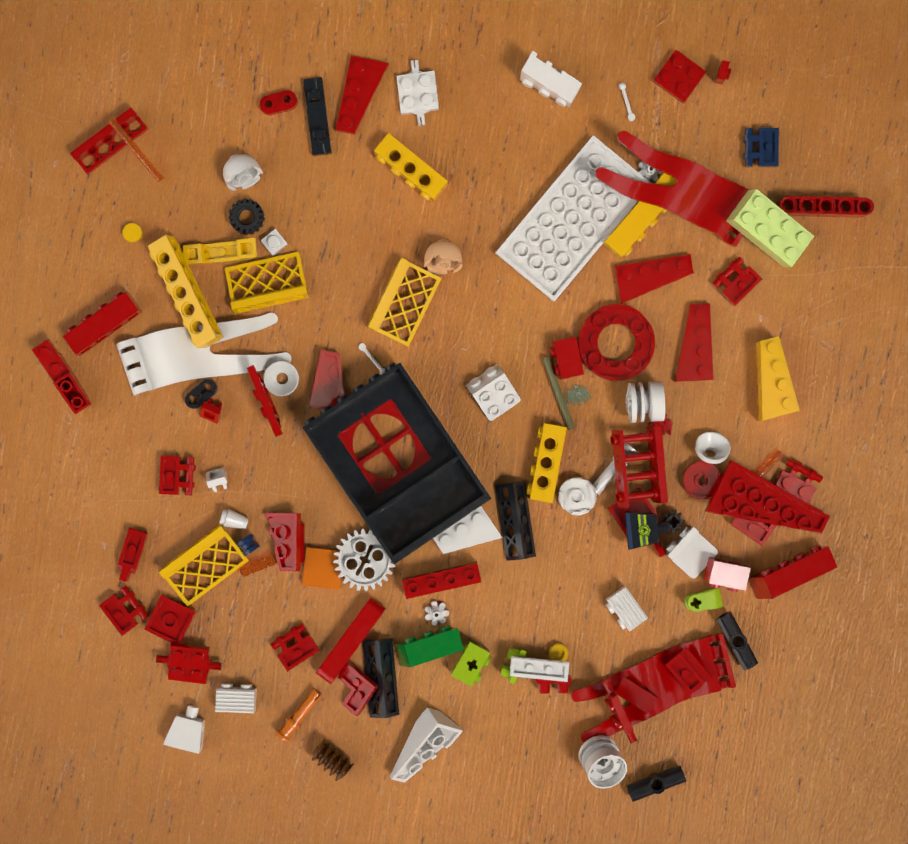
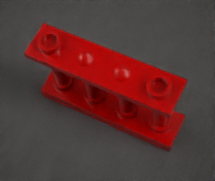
M646 426V433L623 435V430H611L610 442L613 446L617 490L615 500L618 507L629 508V501L652 498L653 503H668L662 426ZM648 442L647 452L625 454L624 443ZM649 460V471L626 473V462ZM651 480V490L628 493L627 481Z

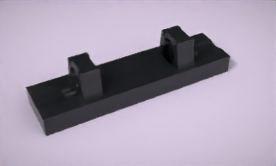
M322 77L304 79L312 155L332 154ZM312 99H319V100H320V101H316V102H311Z

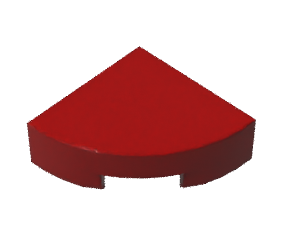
M659 539V542L654 543L653 547L657 556L662 557L666 555V552Z

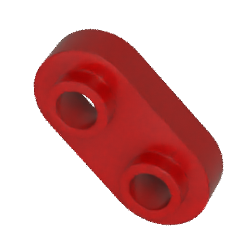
M285 90L264 96L260 100L259 105L265 115L272 116L293 110L297 106L298 99L294 92ZM285 97H290V102H284ZM272 102V106L268 108L266 103Z

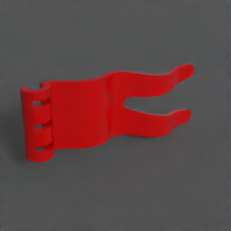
M627 131L618 133L617 139L645 164L674 177L675 183L672 186L645 183L624 177L604 167H599L595 171V177L628 198L666 209L692 224L718 235V238L733 247L737 246L743 234L726 220L747 193V188L729 181L693 161L655 150ZM730 231L736 234V237H731L727 232Z
M711 634L702 639L667 648L632 667L617 672L592 685L572 691L571 698L574 702H580L605 696L604 681L610 680L614 690H617L624 676L639 685H644L647 690L658 696L648 714L631 703L624 707V711L632 726L654 717L687 699L719 692L724 688H735L736 684L724 634ZM720 641L721 643L720 645L710 647V642ZM686 646L712 676L691 695L665 666V663L681 652ZM716 659H725V662L714 663ZM729 676V679L718 680V677ZM611 715L599 725L584 731L581 734V740L585 743L586 740L594 736L603 735L609 737L619 732V728L616 727L612 719L615 715Z

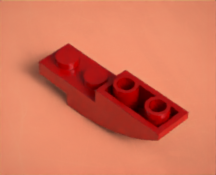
M49 339L32 349L74 414L91 405L77 377Z

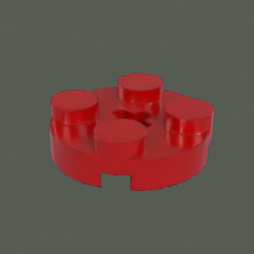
M697 461L690 464L684 471L682 483L685 491L693 498L708 499L712 497L721 479V474L713 464ZM701 475H704V478L707 479V483H703V486H700V483L697 481V478H700Z

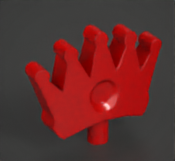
M665 414L664 421L649 422L647 425L650 426L653 423V426H662V435H665L667 430L669 431L668 435H671L673 421L666 420L668 415Z

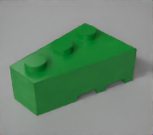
M451 625L441 627L440 631L434 633L433 631L422 633V636L416 638L413 636L404 639V641L394 643L399 664L404 667H414L464 650L458 628H451Z

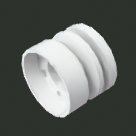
M662 381L648 382L647 391H644L642 382H638L637 391L634 383H628L626 410L630 423L636 422L637 414L639 421L644 422L645 413H648L650 422L664 421L665 393Z
M603 735L594 736L586 740L578 752L579 761L592 785L602 789L611 788L624 779L627 773V764L613 739Z

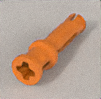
M313 688L292 716L285 719L286 722L280 730H276V735L289 743V738L296 730L300 729L302 720L323 695Z

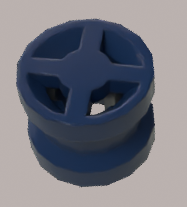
M250 534L236 544L243 550L242 554L244 557L260 547L259 543L254 541L253 534Z

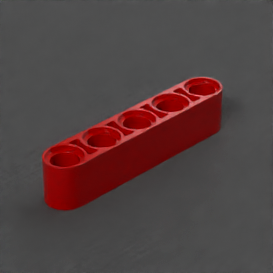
M785 196L777 203V206L789 216L862 218L874 210V203L871 199L858 197ZM786 201L790 204V210L783 208V202ZM802 202L809 204V211H805L802 208ZM822 202L828 204V211L822 210ZM841 203H845L848 206L847 212L841 210ZM860 203L866 205V212L860 210Z
M370 597L318 668L316 674L329 684H332L386 608Z

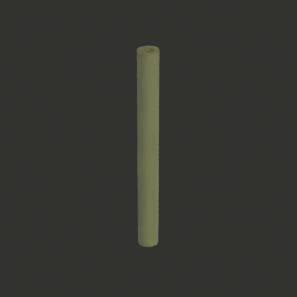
M549 356L542 358L567 429H574L575 426Z

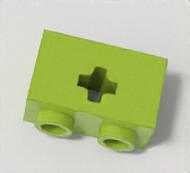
M469 640L452 670L451 676L470 687L473 683L477 684L482 676L480 673L482 667H487L492 658L489 656L490 651ZM473 659L476 660L475 662L477 666H472V668H469L468 661L472 662Z

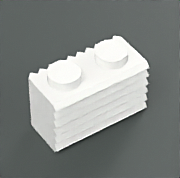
M622 586L606 598L608 602L606 607L612 614H617L619 617L617 622L623 630L627 628L630 632L648 619L625 586Z
M222 683L221 686L216 688L215 712L254 713L256 711L257 688L252 687V684H241L240 687H233L232 683Z

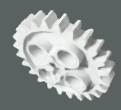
M361 529L360 534L354 530L353 537L348 533L346 534L347 541L341 539L343 546H336L340 551L333 554L338 557L333 563L339 566L334 570L341 571L338 578L344 576L343 584L349 581V588L356 585V589L359 591L361 586H363L364 590L367 591L368 586H371L375 590L376 583L382 586V579L388 581L385 575H392L393 573L389 570V567L392 568L395 565L390 563V558L376 537L372 535L371 530L367 534H365L364 529ZM357 542H363L365 545V550L361 553L355 549ZM370 544H372L373 548L367 557L369 563L363 564L361 572L357 576L356 571L362 563L360 556L364 557ZM375 550L382 553L380 561H375L372 558ZM349 559L356 561L357 565L353 570L348 569L346 566ZM367 567L371 568L374 573L370 579L366 578L363 573Z

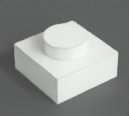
M276 229L261 240L273 256L288 245Z

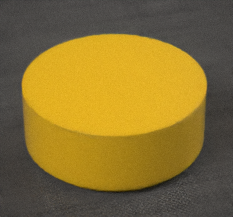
M129 223L123 229V237L130 243H137L143 237V230L139 225Z
M556 643L550 647L549 656L551 660L565 661L568 657V650L565 645Z

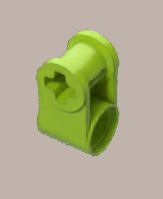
M720 588L706 589L687 595L684 600L685 607L694 612L723 607ZM693 598L695 600H698V603H696L695 606L691 605V602H693Z

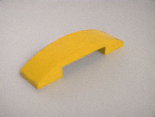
M256 238L212 244L183 245V255L188 265L233 262L257 258Z

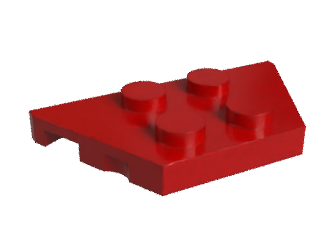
M254 365L247 367L255 387L252 390L256 400H259L263 406L260 408L264 419H268L275 437L283 434L280 417L264 384V380L259 372L257 373Z

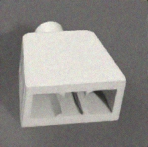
M188 705L186 714L178 713L163 745L197 754L202 751L205 720L197 717L199 707Z

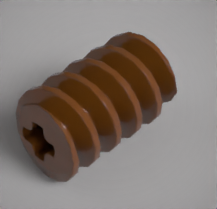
M324 739L312 753V761L319 759L317 765L325 764L323 770L326 771L330 768L329 775L332 776L336 773L335 781H338L348 773L354 763L348 766L349 759L346 758L342 761L343 754L341 753L336 756L337 749L335 748L330 751L332 744L329 743L324 746L326 741Z

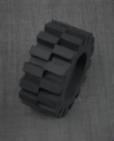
M251 199L236 201L237 203L233 204L232 209L229 210L230 224L236 231L244 235H252L254 232H258L259 228L263 227V221H265V214L260 205ZM244 210H251L254 214V219L249 224H243L240 221V214Z

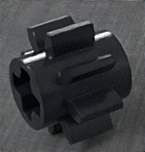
M671 510L669 515L663 513L665 519L660 522L672 520V517L677 520V523L673 525L674 527L669 524L672 534H675V529L677 528L683 530L680 527L681 523L685 522L680 519L682 513L679 512L677 515H674V510Z

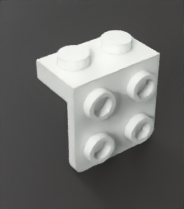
M497 364L489 367L483 374L473 378L465 385L490 421L508 411L521 400L505 373Z
M690 526L689 528L685 527L679 534L680 538L676 542L673 541L666 548V556L689 577L694 579L707 566L708 558H714L718 550L701 536L696 528Z

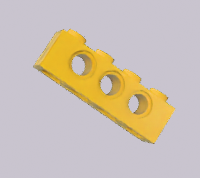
M389 133L374 150L375 155H377L375 157L377 161L382 165L388 164L393 174L397 177L400 175L406 179L405 183L412 189L416 187L420 190V195L427 201L431 199L434 202L448 185V181ZM398 153L401 157L398 161H392L390 159L391 154ZM413 165L416 169L413 173L405 172V167ZM422 177L430 179V183L426 186L421 185L419 181Z
M543 423V427L539 426L537 438H540L539 446H535L533 456L537 457L536 464H532L530 471L533 480L532 483H528L526 494L530 495L529 499L553 503L567 427ZM548 438L553 439L555 442V446L551 450L546 449L544 446V442ZM544 457H548L551 460L549 468L541 466V460ZM541 476H545L548 480L545 487H539L537 484V480Z

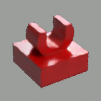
M210 398L208 403L204 401L202 404L200 417L218 424L221 418L222 402L218 406L212 405L213 399Z

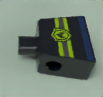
M625 512L628 550L658 543V534L670 533L669 521L657 522L656 514Z

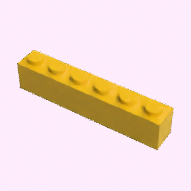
M664 173L655 184L672 186L675 183V178ZM639 201L605 240L603 245L619 259L623 255L627 257L633 250L631 246L634 242L637 241L639 243L645 237L644 231L647 227L652 229L658 222L656 217L659 213L665 214L667 210Z

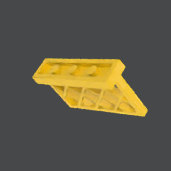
M299 252L225 268L231 299L230 303L234 314L309 298ZM297 258L298 264L293 270L285 265L289 259ZM275 262L280 265L275 274L267 270L270 263ZM252 267L261 269L256 278L248 274ZM283 268L291 272L286 281L278 277ZM239 271L243 274L238 282H235L231 279L230 272ZM264 272L273 276L267 285L259 281ZM294 274L301 278L302 285L293 286L289 284ZM246 276L254 280L249 289L240 285ZM275 279L284 283L280 290L270 288ZM259 283L265 289L261 294L256 295L251 291ZM238 287L246 291L243 298L235 299L234 293Z
M402 257L399 258L366 327L409 347L442 278L408 262V260ZM409 267L416 270L417 279L408 281L406 272ZM426 277L435 279L433 287L425 290L422 279ZM419 280L423 291L413 294L409 283ZM407 284L410 295L400 298L398 289L400 286ZM424 293L426 302L424 305L417 307L414 296ZM411 297L415 308L404 311L401 300ZM399 302L402 312L391 315L389 309L391 304ZM416 310L418 318L416 322L409 324L405 313ZM403 314L406 325L396 328L393 317ZM390 319L393 330L386 332L380 329L382 322ZM407 327L410 335L407 341L399 338L397 330Z
M219 524L161 567L159 574L167 580L188 607L246 564L249 559L247 556L244 557L243 551L236 545V542L226 531V528ZM226 537L230 542L229 549L218 548V541ZM206 550L215 551L214 561L203 560V552ZM217 551L228 552L227 563L216 561ZM230 553L239 554L243 560L238 564L229 563ZM191 561L199 562L198 572L187 571L188 563ZM201 564H213L212 574L200 573ZM215 564L226 566V573L215 575ZM175 573L184 574L183 584L175 583L171 576ZM186 574L197 575V584H185ZM200 576L211 577L210 585L207 587L198 586ZM184 587L196 589L195 596L188 600L184 595Z

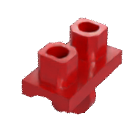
M568 675V682L536 679V683L538 684L540 694L550 693L551 683H557V693H568L571 677Z

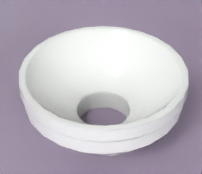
M278 361L272 363L264 373L266 388L276 396L289 395L298 386L299 374L296 368L288 362ZM285 373L288 376L287 383L279 384L277 382V375Z
M716 432L701 434L695 444V451L699 458L711 464L725 461L731 450L730 443L726 437ZM707 450L714 451L716 456L709 457L705 452Z

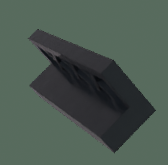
M525 481L495 485L506 560L536 557ZM508 487L509 496L507 499L503 495L502 488ZM507 507L511 509L512 515L510 518L506 515ZM510 526L514 529L513 537L509 534ZM513 545L517 548L518 555L512 556L511 547Z
M393 639L364 640L363 650L366 675L378 685V693L374 692L368 701L369 715L372 718H389L400 715ZM370 645H374V655L370 652ZM373 664L376 667V674L372 671ZM376 703L380 706V713H376Z

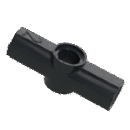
M729 611L716 618L727 639L728 645L732 648L742 669L747 670L758 664L747 642V638L743 635L732 612ZM736 636H740L741 643L737 646L733 645V639Z
M678 765L660 773H652L644 779L626 785L632 802L652 794H661L664 790L687 781L681 766ZM655 779L661 780V784L658 787H652L651 784Z

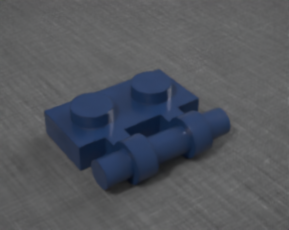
M746 128L745 136H743V143H745V153H743L745 167H753V160H758V167H778L779 128H759L758 135H753V128ZM753 143H758V153L753 152Z

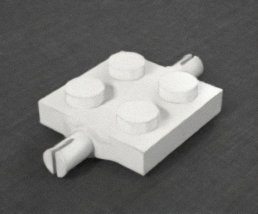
M412 60L410 61L412 72L397 76L401 115H417L418 126H425L424 114L439 110L435 71H419V61L415 60L414 64Z

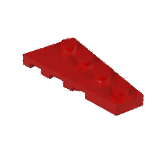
M691 254L615 266L620 304L693 274Z

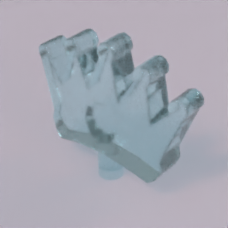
M575 384V390H567V404H569L571 399L573 406L575 405V400L581 406V398L584 403H587L586 396L591 399L585 386L578 389V385Z

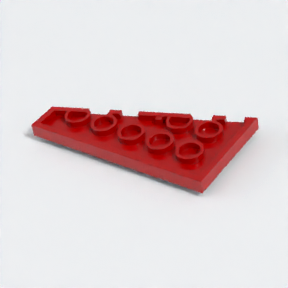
M729 461L704 511L819 534L823 532L830 518L829 515L734 461Z

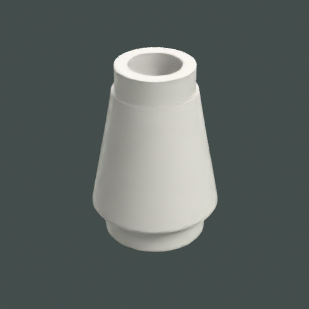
M228 508V510L223 509L219 524H222L223 527L246 529L249 518Z

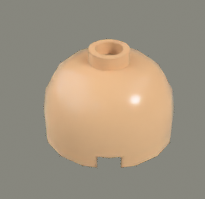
M446 239L438 240L427 248L424 256V267L427 266V270L435 274H447L446 270H453V273L458 272L462 268L461 251L458 246Z

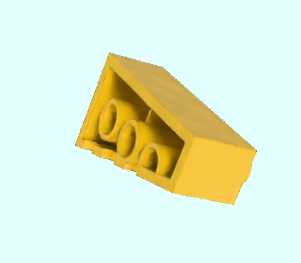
M779 336L757 342L758 421L800 411Z

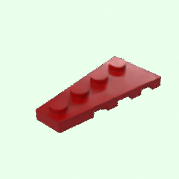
M351 55L336 125L337 132L351 135L356 134L389 63Z
M710 303L690 304L674 382L714 380Z

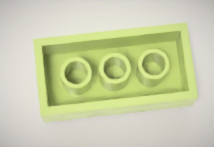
M757 189L748 190L726 220L782 267H793L814 238V235Z

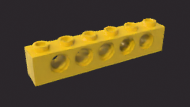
M165 235L148 245L149 255L158 267V274L167 285L166 290L172 296L175 302L174 306L183 318L182 323L188 329L193 345L197 348H207L223 339L224 336L175 236ZM167 255H169L168 263L166 262ZM175 272H177V274H178V277H177L176 280H175V278H174ZM184 288L186 290L185 297L182 294ZM192 306H194V313H193V314L191 313V307H192ZM200 323H202V325H203V328H202L201 331L199 330V324H200Z

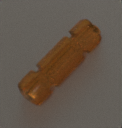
M274 555L267 556L266 559L262 558L249 563L248 566L240 567V573L243 577L250 575L251 572L255 573L267 568V566L275 565L277 560Z

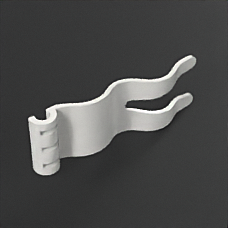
M268 313L254 318L217 323L224 338L216 343L265 329L276 324L278 317L274 313ZM199 325V330L201 331L203 325ZM185 327L165 329L116 344L133 396L182 381L248 373L247 367L252 365L255 366L257 372L265 371L272 363L278 361L290 363L292 360L291 355L287 352L270 355L213 354L210 351V346L207 348H197L191 341V335ZM134 346L135 350L124 351V348ZM135 363H140L141 365L140 367H136L133 369H130L129 366ZM143 379L146 380V383L136 386L135 382Z

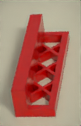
M130 107L73 150L70 155L79 163L85 173L89 175L146 132L148 128ZM137 120L142 128L137 132L129 131L130 124ZM118 133L125 134V139L121 144L114 143L115 135ZM103 144L110 145L109 153L106 155L99 154V148ZM87 156H94V164L87 168L82 160Z

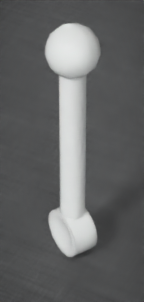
M620 83L619 89L622 90L629 114L627 118L629 121H634L635 115L632 113L625 90L626 84Z
M361 343L359 345V349L365 352V354L380 370L379 372L381 375L385 373V368H382L380 366V364L366 349V345L364 343Z

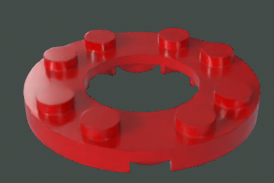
M612 304L599 308L585 320L579 333L578 348L583 363L593 374L610 381H623L638 375L648 366L655 350V335L651 324L640 311L627 305ZM620 324L626 326L635 338L633 353L623 361L614 362L606 359L598 348L599 335L609 325Z

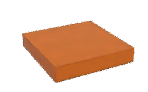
M306 547L302 585L340 590L342 577L338 578V575L341 571H335L334 569L339 565L333 563L334 560L338 559L333 554L340 550Z

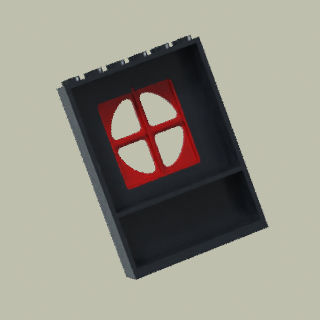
M393 362L385 368V373L382 375L377 373L369 378L367 385L363 386V384H360L354 388L353 394L349 397L345 394L336 400L337 404L332 408L329 405L320 411L321 415L317 418L312 416L303 422L305 426L302 428L392 563L396 564L492 498L402 364L398 363L396 365ZM376 414L392 416L404 424V429L388 440H384L371 422V417ZM360 424H365L378 445L361 458L355 456L353 449V437L356 428ZM411 435L415 448L414 458L410 467L403 469L391 452L390 446L404 436ZM383 452L397 471V475L388 479L379 478L367 472L363 465L377 454Z

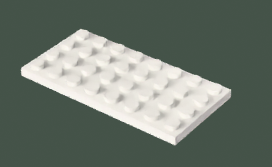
M594 135L495 253L553 302H555L638 202L616 192L595 177L596 169L604 167L624 177L650 183Z

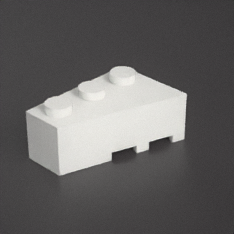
M532 51L521 70L520 80L522 84L530 89L532 87L539 90L538 93L546 98L552 97L562 107H570L582 83L563 70L559 71L553 68L552 63L548 60L546 63L536 58L537 53Z
M480 506L433 539L442 553L446 554L500 539L502 536L482 506Z

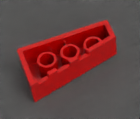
M813 546L807 553L796 554L791 560L779 562L777 566L767 568L749 577L748 580L756 598L773 599L838 568L829 546Z

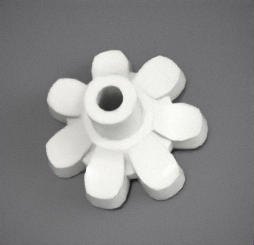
M640 162L638 165L642 169L638 173L649 182L650 179L656 182L658 180L657 174H662V172L643 162Z
M433 600L431 607H425V611L428 613L425 615V619L432 620L431 624L436 626L438 621L442 624L445 623L446 618L444 616H449L450 612L449 610H444L446 607L444 602L438 605L437 601Z

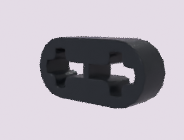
M210 379L202 381L186 395V405L192 409L201 407L204 401L207 402L217 393V383ZM206 384H213L212 393L209 391L204 394L202 393L206 389ZM199 394L201 395V397L197 399V405L190 404L191 396L197 397Z

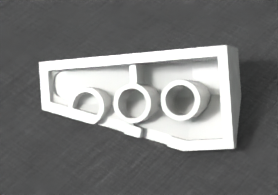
M427 707L413 726L390 775L391 780L405 783L422 769L424 762L430 758L432 760L436 758V753L443 747L447 749L463 732L462 728L442 712Z

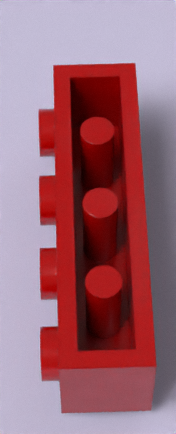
M119 292L113 297L112 302L102 304L97 308L98 311L95 314L85 316L81 320V324L78 326L73 325L66 330L67 334L63 338L75 355L82 356L142 313V310L129 293Z

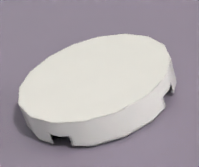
M573 477L566 480L558 492V500L561 507L570 514L583 515L594 507L597 500V492L589 480L582 477Z

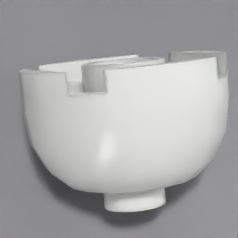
M248 154L232 155L223 168L224 180L228 188L233 191H237L236 187L247 189L260 180V173L263 174L256 159Z

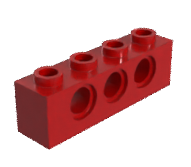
M477 562L402 579L406 599L482 582Z

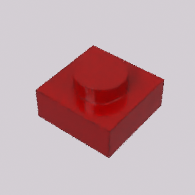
M722 60L715 83L722 85L725 79H729L731 74L729 61Z

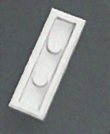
M511 656L509 676L568 682V661Z

